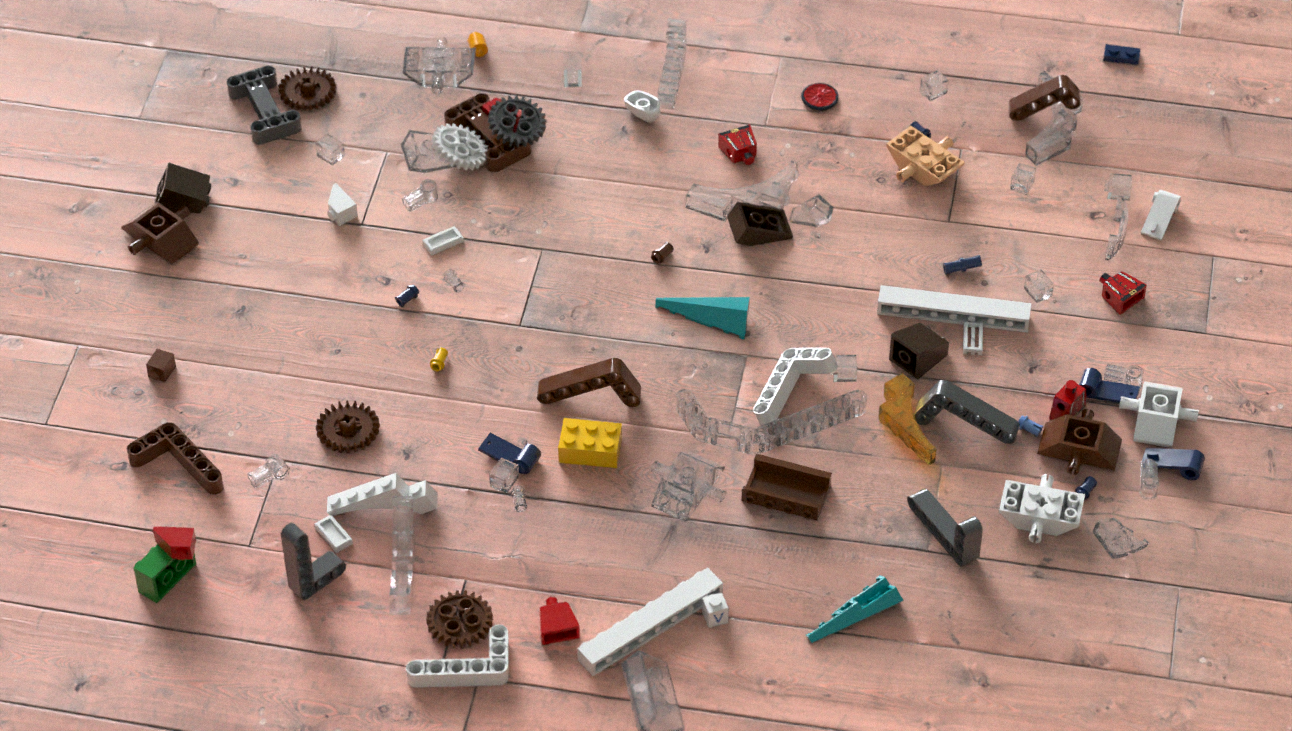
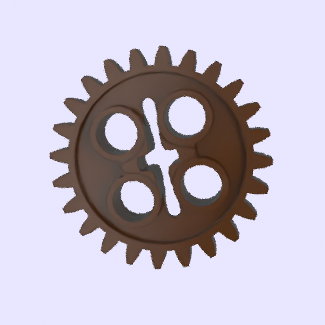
M456 590L455 595H452L449 591L448 597L440 595L441 601L435 599L434 605L429 606L430 611L427 612L426 619L428 632L432 634V638H437L438 644L444 641V647H447L449 644H452L453 649H455L456 645H460V648L463 649L464 644L472 647L471 642L474 641L476 644H479V638L485 640V633L490 634V627H493L491 606H488L487 600L482 601L481 595L475 598V592L467 595V590L463 594ZM454 607L457 608L459 617L456 616V610ZM461 622L463 623V628L466 632H463L461 628Z

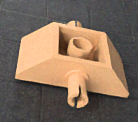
M912 126L886 144L895 163L901 169V171L896 173L897 179L901 180V182L912 177L924 186L937 184L965 165L964 161L947 150L954 145L951 138L946 136L939 143H936Z

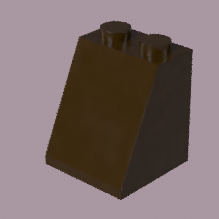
M168 162L157 186L155 204L160 203L173 213L183 205L189 209L190 213H201L203 208L208 206L210 197L207 196L212 186L209 183L210 175Z
M918 323L891 334L889 360L916 379H919L948 355L949 342L944 337L933 332L929 327Z

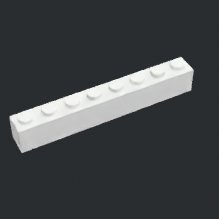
M881 285L877 314L964 325V322L983 323L985 328L1028 333L1031 303Z
M709 568L697 572L692 578L681 582L677 587L663 593L661 597L647 603L645 607L631 613L629 617L621 622H616L605 632H600L592 640L581 644L577 648L578 661L592 676H595L700 610L703 597L721 592L723 595V582Z

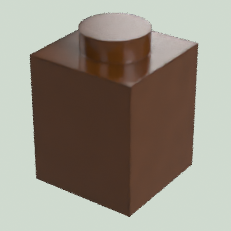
M156 349L146 364L148 377L153 380L166 382L176 367L174 354Z

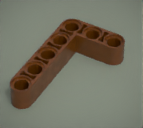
M610 358L541 379L538 382L537 400L542 404H550L611 386L626 406L636 407L640 404L641 385L621 359Z
M172 422L160 425L127 446L129 463L133 467H141L169 451L209 494L216 495L223 490L220 470Z

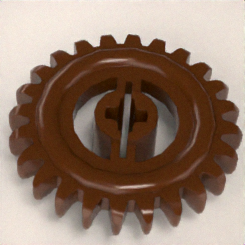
M304 66L302 73L296 68V75L290 71V77L285 74V79H281L278 93L284 104L289 105L290 108L295 107V110L301 108L302 111L306 109L312 111L313 108L319 109V106L324 107L325 103H330V99H333L334 94H336L337 87L335 79L331 77L330 73L326 74V70H323L320 74L319 67L316 69V72H313L312 66L309 72L306 71ZM299 86L300 92L296 94L295 90ZM319 86L320 91L316 94V88Z
M346 400L345 407L339 401L337 409L331 404V412L325 408V414L320 413V419H317L316 425L317 437L320 438V442L325 444L326 448L331 447L332 451L339 449L340 453L344 450L350 453L351 450L357 452L358 448L365 449V445L369 446L371 441L376 440V435L379 434L380 428L379 417L376 415L375 410L371 411L370 406H367L364 410L363 402L359 407H357L356 401L350 406L348 400Z

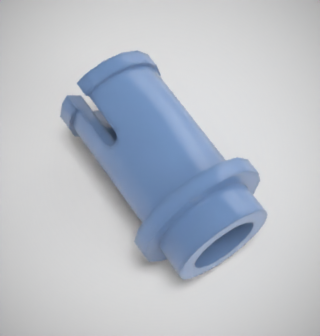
M1028 416L1020 417L1018 421L1019 429H1024L1038 437L1039 433L1042 432L1043 426L1030 420Z

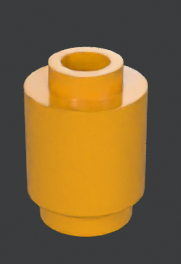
M473 32L468 36L467 42L472 55L475 57L484 56L488 52L484 36L479 32Z

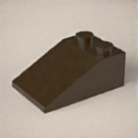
M736 202L727 215L737 244L755 246L793 238L784 209Z

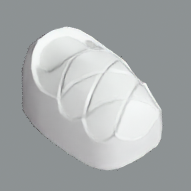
M633 91L625 96V107L636 117L647 122H653L660 116V102L655 96L643 91Z

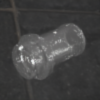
M452 269L446 270L443 274L444 281L449 283L455 292L462 291L465 285L458 278L457 272Z
M515 486L511 491V497L514 499V509L517 512L527 510L526 490L522 486Z

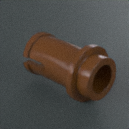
M665 242L658 250L652 252V261L657 264L662 263L664 258L674 251L673 246L669 242Z

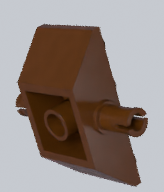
M156 203L140 212L121 226L123 231L136 239V241L128 245L129 252L136 255L142 249L148 247L170 264L183 257L199 245L198 240L183 220L190 215L189 209L183 205L173 213L160 203Z
M1088 409L1082 410L1081 417L1066 414L1045 423L1037 454L1069 461L1067 472L1072 474L1074 468L1073 475L1079 474L1081 464L1115 471L1122 438L1105 422L1093 420L1094 412L1091 409L1088 415H1086Z

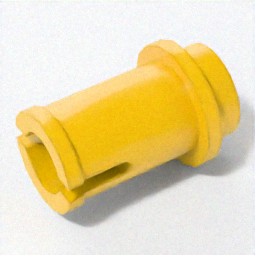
M437 348L434 358L430 361L431 369L436 372L441 371L445 367L444 362L448 356V351L445 348Z

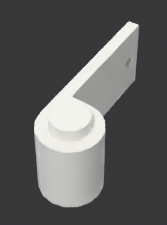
M1160 189L1159 192H1155L1153 195V205L1141 230V234L1162 241L1173 213H1176L1180 206L1181 196Z

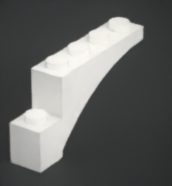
M397 473L328 496L327 513L335 516L365 509H399L418 512L421 515L437 509L438 493L426 480L408 486Z

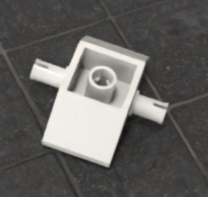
M1144 381L1139 400L1121 396L1119 409L1132 410L1138 413L1133 441L1169 448L1173 446L1177 420L1183 419L1197 422L1199 410L1181 407L1180 401L1183 388Z
M1047 474L1042 475L1040 486L1006 480L999 513L1017 529L1030 531L1028 538L1031 542H1034V537L1036 536L1035 543L1041 542L1042 533L1058 536L1078 528L1085 494L1052 488L1054 478L1049 475L1048 481H1046Z

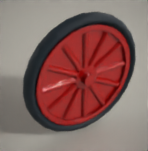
M813 83L803 89L801 98L803 103L811 109L827 110L837 104L839 95L836 89L829 84Z

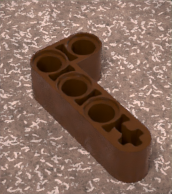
M1059 75L1010 99L1009 117L1014 121H1020L1060 101L1068 109H1077L1081 103L1080 90L1068 76Z

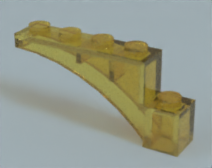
M901 373L884 383V398L886 402L879 406L878 419L896 437H899L908 448H911L921 460H924L930 466L936 460L937 449L927 440L916 422L911 404V398L914 397L915 384Z

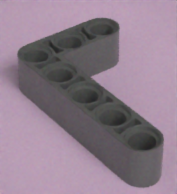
M947 380L938 381L918 401L913 415V420L917 424L927 425L945 409L1006 444L1015 442L1019 429V422L1016 419Z
M926 488L907 497L910 509L959 566L979 558L983 528L977 517L973 516L957 524Z
M289 523L282 529L281 541L288 587L301 599L307 600L345 571L346 563L332 551L326 552L312 562L308 535L297 525Z

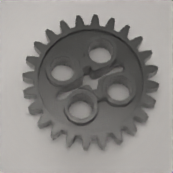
M508 95V100L502 97L501 102L496 101L495 105H492L488 115L489 129H493L492 135L498 134L497 140L503 139V144L508 141L509 146L516 143L517 148H519L520 144L526 147L527 142L533 145L534 141L538 142L539 137H543L547 122L545 119L546 114L542 113V108H537L538 103L531 104L532 99L525 101V96L519 99L518 95L515 96V99H512ZM518 110H522L516 133H513Z

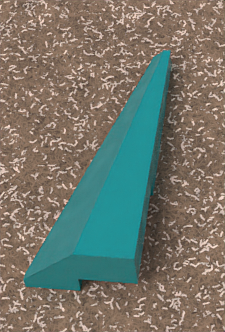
M750 297L656 298V308L660 306L668 309L672 314H682L688 320L710 328L715 326L723 329L724 333L729 334L731 332L739 335L740 339H745Z
M879 575L875 578L877 581L870 587L869 585L865 586L863 592L852 597L831 614L832 619L826 623L821 622L818 625L819 627L806 634V637L813 643L904 600L897 588L890 585L886 577Z

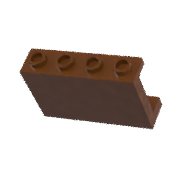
M756 454L753 470L746 486L742 488L741 501L768 509H775L787 514L798 515L806 519L818 520L831 487L832 473Z

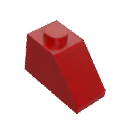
M153 526L155 542L172 559L193 560L196 545L194 528Z

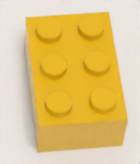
M564 418L558 446L559 463L617 468L622 443V423Z

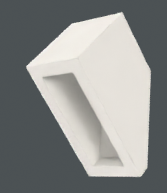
M337 183L333 184L328 201L329 211L327 213L331 221H335L341 226L358 217L357 205Z

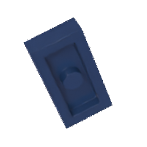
M1105 44L1103 61L1138 65L1141 48Z

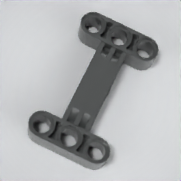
M263 66L227 79L229 97L231 99L248 97L260 119L253 122L250 126L253 143L261 145L297 134L301 131L300 113L296 110L280 113L268 91L277 86L276 70L273 66Z

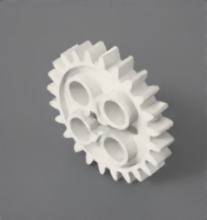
M448 123L446 126L441 125L440 128L437 127L431 140L432 148L436 149L434 153L440 154L439 159L444 158V163L450 162L451 167L457 165L458 169L463 167L466 171L468 167L473 170L474 167L479 169L480 166H483L486 161V149L488 146L484 145L485 140H480V135H474L475 131L470 132L468 127L463 129L462 125L457 127L455 123H453L452 127Z

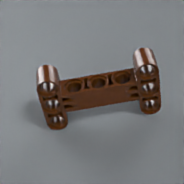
M476 94L447 109L444 113L445 126L448 123L452 127L453 123H455L457 127L460 125L463 128L468 127L470 132L475 131V136H481L480 140H485L484 145H487V149H489L486 151V168L488 171L499 172L531 154L532 149L528 142L526 147L520 144L519 148H517L516 143L509 146L508 141L503 144L502 138L497 140L498 134L492 135L493 129H489V117L482 111V105L490 101L487 94Z

